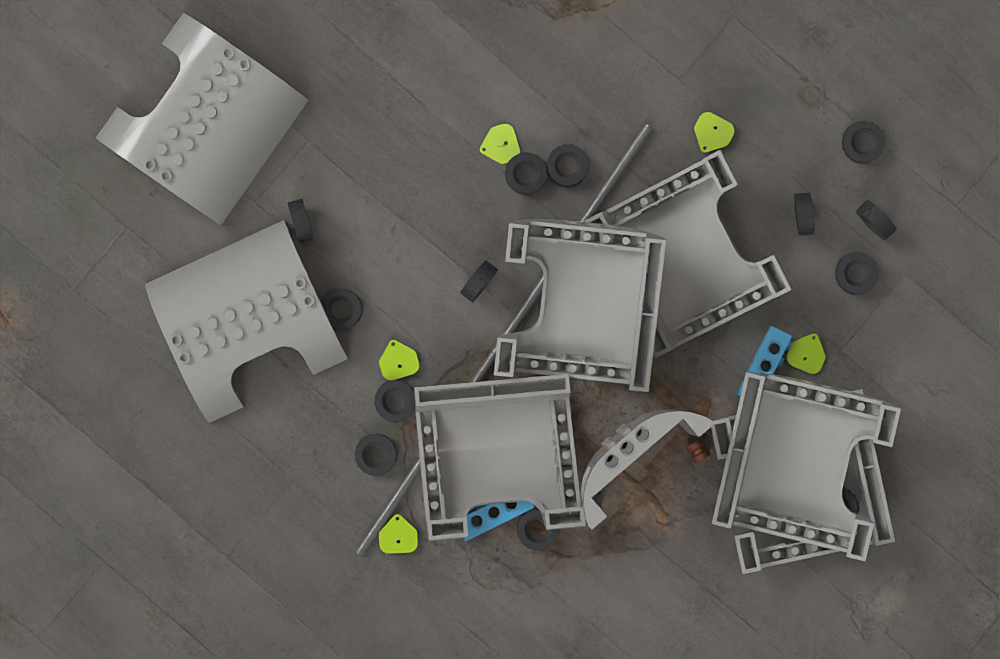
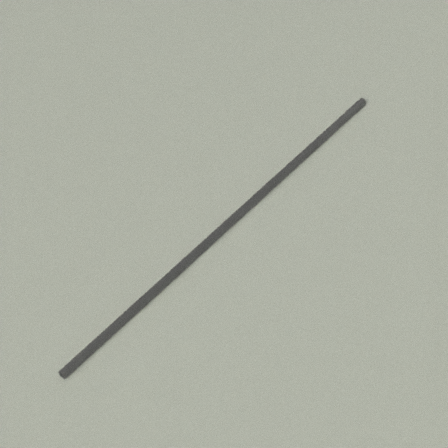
M644 124L579 222H585V220L596 214L653 128ZM543 275L503 334L515 333L539 298L543 289ZM497 342L469 383L482 382L495 362ZM419 457L355 550L358 555L364 556L420 473Z

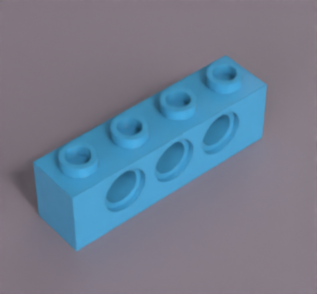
M769 326L747 372L774 374L776 368L780 369L784 361L782 357L784 351H789L793 343L790 340L792 336L773 326ZM773 343L779 347V351L775 355L769 351V347ZM763 361L770 363L771 367L767 372L761 369ZM744 379L736 393L739 397L741 396Z
M520 501L517 502L516 507L513 509H509L505 503L475 507L476 510L468 513L466 516L468 537L464 538L465 542L534 508V505L529 502ZM491 507L499 509L500 513L497 517L489 515L488 511ZM475 515H479L482 518V523L479 526H475L471 522L472 517Z

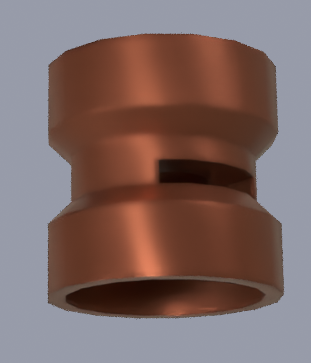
M702 438L685 447L689 453H692V460L695 464L711 455L709 449L704 447Z

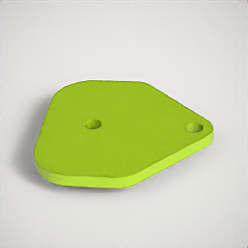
M710 112L703 113L694 127L700 150L704 153L727 146L734 135V127L730 122Z
M509 124L492 127L480 147V152L500 164L508 163L513 156L520 153L513 127Z
M814 333L793 341L786 354L788 364L810 374L818 373L826 358L819 337Z
M396 340L389 342L379 360L382 375L387 380H395L412 375L419 369L416 352Z
M394 515L379 532L381 550L388 554L413 552L418 545L417 530L401 515Z

